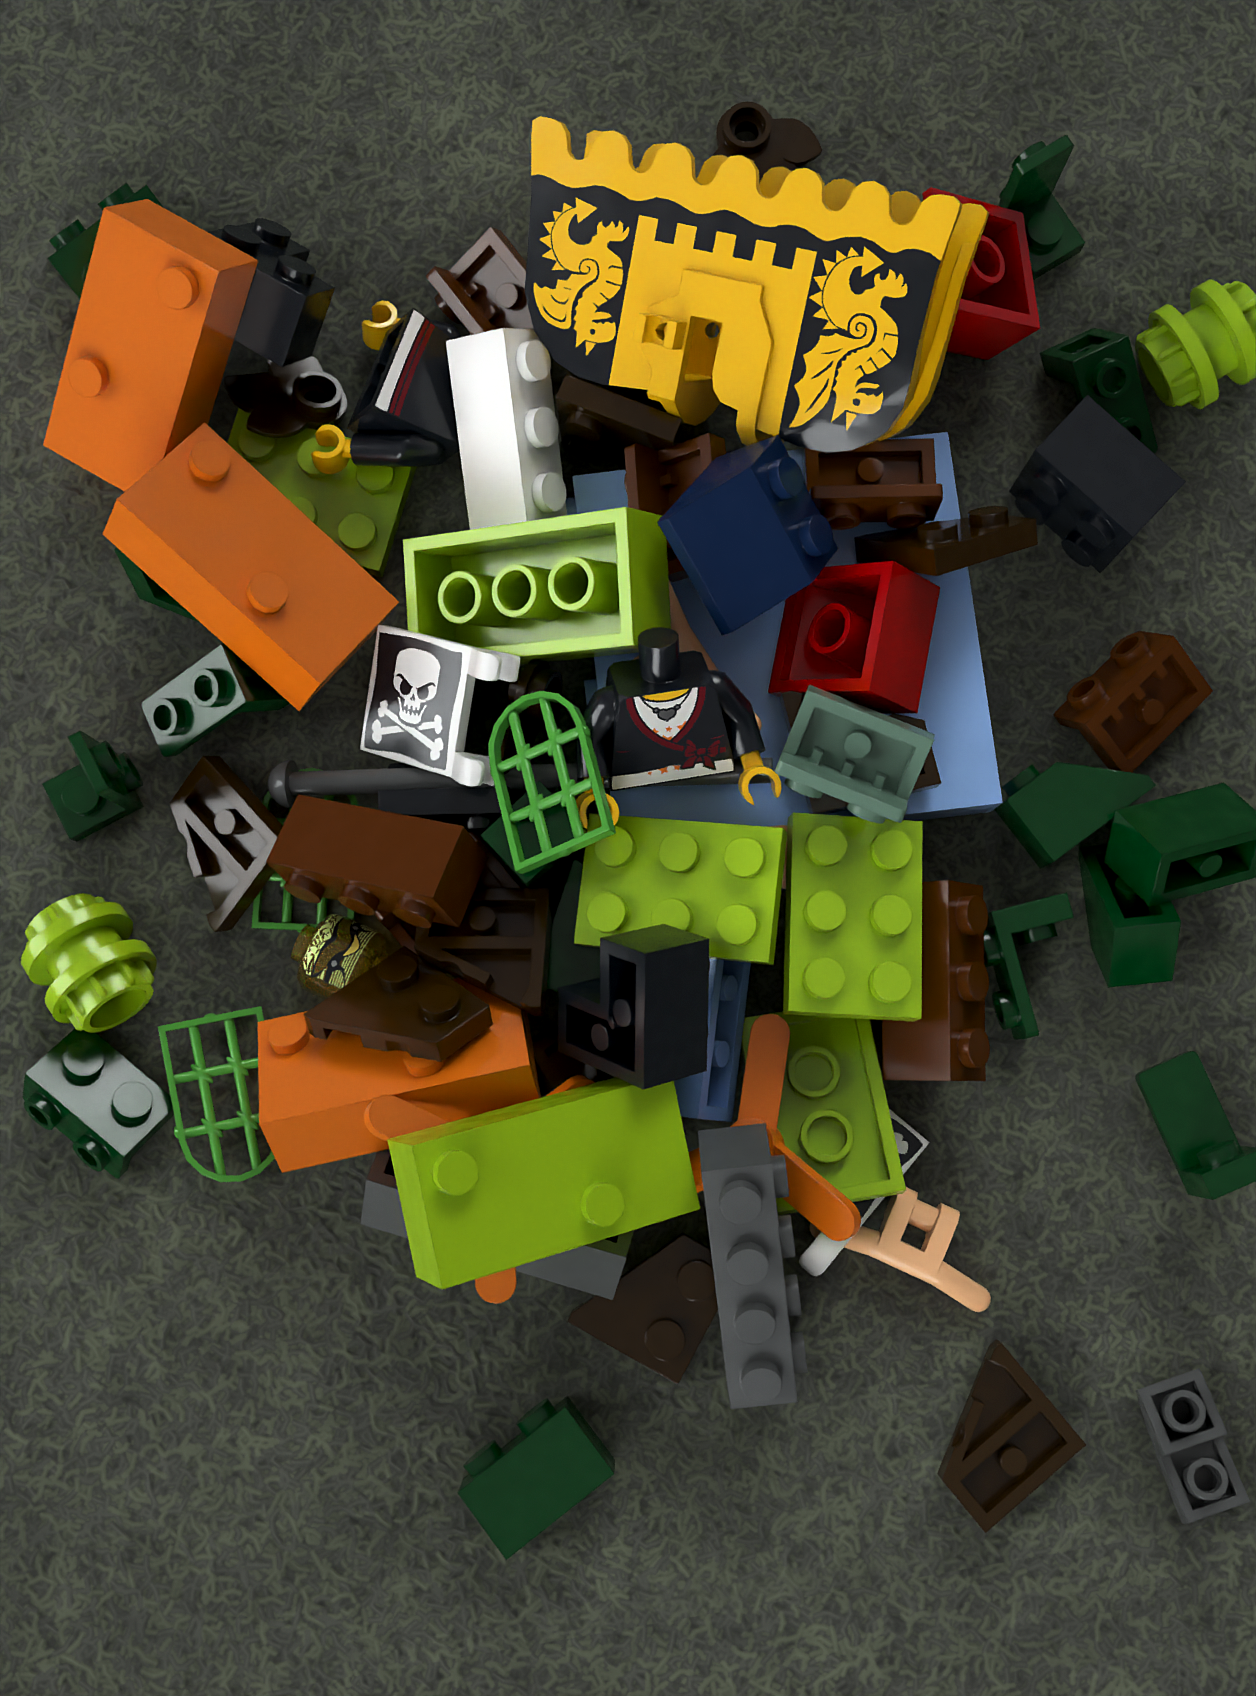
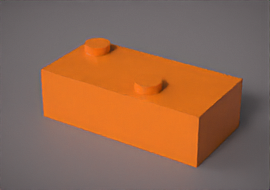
M149 199L104 207L43 446L125 492L204 422L208 425L258 260Z
M205 422L116 499L102 534L298 711L311 700L377 631L378 625L385 621L399 603L392 594Z
M460 978L453 979L489 1005L493 1025L442 1062L412 1057L408 1052L402 1050L387 1052L363 1047L360 1035L332 1030L327 1040L315 1038L309 1033L304 1013L307 1011L258 1022L259 1125L281 1172L284 1173L388 1150V1142L370 1133L364 1122L366 1107L371 1101L381 1095L389 1094L396 1096L449 1122L541 1098L527 1012Z

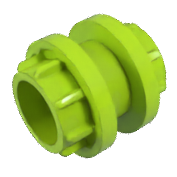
M1208 279L1191 290L1190 304L1192 310L1182 315L1172 305L1165 304L1149 314V328L1137 335L1135 352L1144 375L1158 398L1169 407H1182L1190 403L1197 409H1203L1218 400V379L1227 375L1236 384L1245 385L1256 378V294L1249 286L1240 281H1234L1231 284L1226 283L1222 286L1215 280Z
M75 894L58 900L43 909L26 928L25 935L29 941L26 943L22 954L21 965L33 983L50 986L45 995V1004L56 1021L67 1024L72 1023L75 1029L80 1031L85 1030L90 1033L101 1032L127 1021L143 1009L152 998L154 989L151 985L155 979L153 973L157 967V959L147 943L137 939H129L133 931V922L122 905L116 902H106L103 897H94L91 894Z

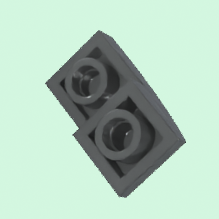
M1200 1368L1135 1390L1150 1439L1182 1524H1189L1250 1502L1222 1437L1228 1434Z

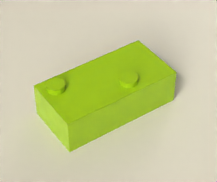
M620 507L403 539L408 631L482 649L517 655L520 657V665L528 664L532 659L550 662L639 653L638 636L641 632L657 627L671 629L667 540L657 523L662 515L630 507Z
M614 1077L387 1139L416 1277L442 1290L700 1209L674 1081L641 1089Z

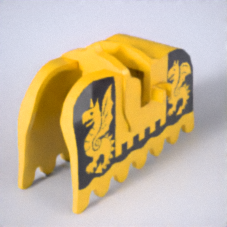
M540 116L532 120L531 206L525 295L535 333L553 359L580 378L603 385L648 390V399L659 401L668 414L681 418L682 423L694 426L704 422L721 402L738 410L736 419L737 433L741 442L746 446L779 435L783 443L786 441L798 447L825 453L852 451L877 440L882 441L899 435L915 422L931 401L941 374L966 277L984 231L989 212L982 205L962 204L956 197L944 194L931 195L922 202L917 195L909 191H897L890 195L886 186L876 181L862 182L856 186L855 183L843 178L834 179L825 185L819 173L809 168L791 171L786 167H772L764 173L759 184V170L753 160L742 155L730 157L725 155L711 156L704 162L696 178L695 157L689 148L680 143L653 144L645 151L639 167L635 169L631 143L627 136L614 130H593L587 133L584 159L578 160L571 152V136L566 125L556 119ZM716 326H718L719 333L716 337H714Z

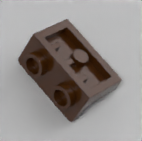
M1137 631L1122 638L1112 648L1110 652L1111 657L1092 676L1076 683L1068 692L1067 701L1054 713V717L1060 725L1078 729L1108 769L1132 773L1213 692L1177 639L1172 635Z

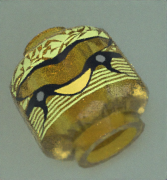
M341 914L328 915L317 927L307 924L300 932L291 953V959L299 962L297 979L301 988L322 999L328 998L390 956V954L386 953V940L382 933Z

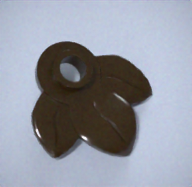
M741 102L732 106L720 118L716 132L718 149L712 156L725 155L730 157L742 155L753 160L759 170L760 184L764 173L772 167H786L793 171L797 169V166L811 162L820 156L822 148L815 134L803 122L795 118L773 119L763 106L754 102ZM741 131H750L757 139L746 142L737 139L735 136Z
M313 356L285 367H281L267 359L268 372L224 377V387L230 399L237 407L247 413H251L247 420V430L264 437L287 438L300 433L306 428L318 430V428L326 424L336 426L346 415L347 398L340 382L334 376L323 372L320 362Z
M541 659L530 660L525 668H519L517 681L510 682L508 690L509 704H512L523 695L538 691L561 695L563 685L561 673L550 669L547 661ZM550 702L556 723L559 718L560 704ZM539 703L529 706L519 714L526 744L529 743L531 748L540 729H546ZM510 726L505 732L501 745L502 761L517 755Z

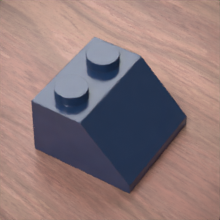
M779 435L716 457L657 522L721 635L736 631L811 584L838 550L829 522L817 509L803 482V475L798 463L789 456Z

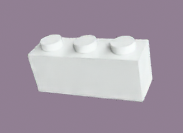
M500 328L447 340L446 348L470 530L566 516V487L562 475L558 441L559 426L555 416L550 374L551 359L547 348L534 329Z

